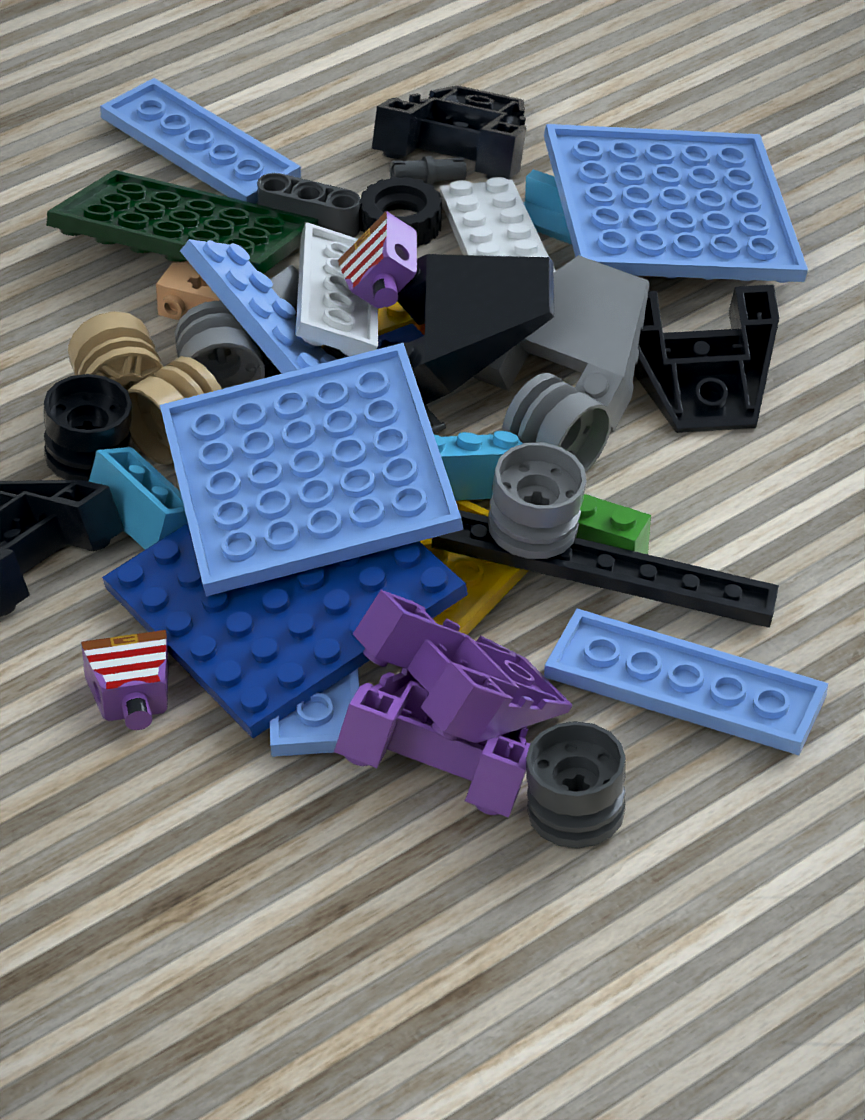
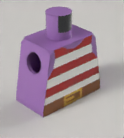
M385 211L338 259V264L349 290L377 309L394 305L398 300V293L414 278L417 272L416 230L388 211Z
M166 630L81 642L85 679L103 719L108 721L124 719L129 729L142 730L151 724L152 715L162 714L168 709L169 661Z

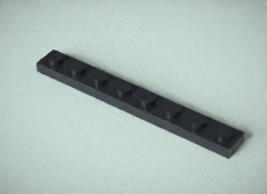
M459 510L462 519L463 530L432 538L431 548L769 628L779 585L576 537L574 543L562 554L547 559H527L509 553L496 543L489 533L487 516Z

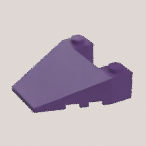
M380 590L353 633L356 639L365 647L363 654L369 660L382 667H386L390 663L405 668L425 688L429 695L423 702L421 709L434 721L431 725L433 730L450 741H455L458 737L473 743H479L566 714L573 706L525 657L481 635L477 641H474L469 635L458 632L460 625L447 618L440 625L425 612V607L384 590Z
M402 668L401 673L397 675L391 672L382 675L379 684L375 686L367 682L358 688L348 706L334 749L335 753L345 756L349 762L355 765H369L378 768L386 751L390 750L472 781L465 802L475 805L483 813L489 815L500 814L509 818L526 774V757L529 745L531 744L527 743L525 739L528 732L527 727L479 743H473L458 737L455 741H450L439 735L431 727L434 721L421 709L429 693L407 669Z

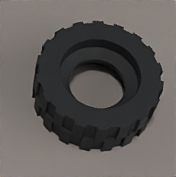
M390 177V179L378 180L377 183L370 184L367 190L361 194V232L365 233L385 211L409 210L416 212V214L395 217L416 230L417 248L420 245H426L438 236V232L442 228L441 194L438 190L434 189V186L420 179Z

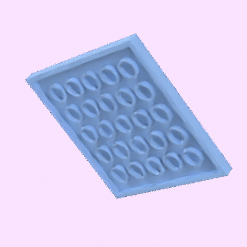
M546 124L544 139L575 257L579 255L637 277L777 281L780 283L805 282L808 268L760 134Z
M404 343L160 405L206 596L463 530L459 509Z

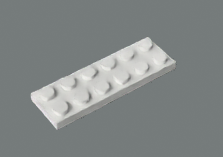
M494 177L486 182L470 183L460 180L454 181L450 185L440 186L442 206L463 255L549 257L513 180Z
M306 222L300 242L296 336L301 337L305 342L314 346L327 345L340 349L347 356L377 350L378 309L349 290L338 264V259L358 239Z

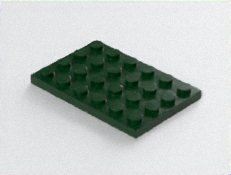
M113 170L48 210L46 226L60 229L62 234L69 236L86 235L94 237L95 241L101 244L111 245L118 243L130 246V250L137 253L154 252L165 255L167 260L173 262L187 261L180 250L189 239L206 242L210 240L215 243L229 245L234 243L242 247L249 254V262L257 271L264 274L300 247L301 234L305 223L318 226V219Z

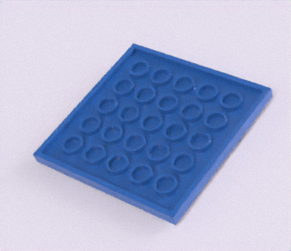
M188 523L102 577L105 588L148 632L166 630L168 653L252 739L270 728V721L279 716V721L297 710L299 703L304 701V704L311 700V696L324 692L370 661L363 654L365 647L356 639L353 633L380 590L411 600L425 607V612L431 618H434L468 595L466 583L418 541L206 596Z

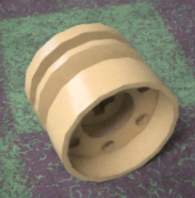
M113 311L90 318L83 322L73 333L68 345L69 361L75 375L92 374L105 376L119 382L126 390L149 376L153 377L156 371L164 367L159 355L155 351V345L144 323L130 313Z
M181 356L156 371L153 377L149 376L127 390L132 402L131 439L145 456L159 464L169 465L173 463L160 405L220 390L222 388L216 378L203 364L193 358Z

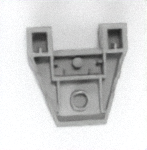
M578 255L553 273L554 318L476 374L474 378L509 391L529 353L582 373L575 386L577 392L584 393L608 407L612 415L611 431H615L632 399L635 364L638 362V343L640 331L643 330L649 281Z

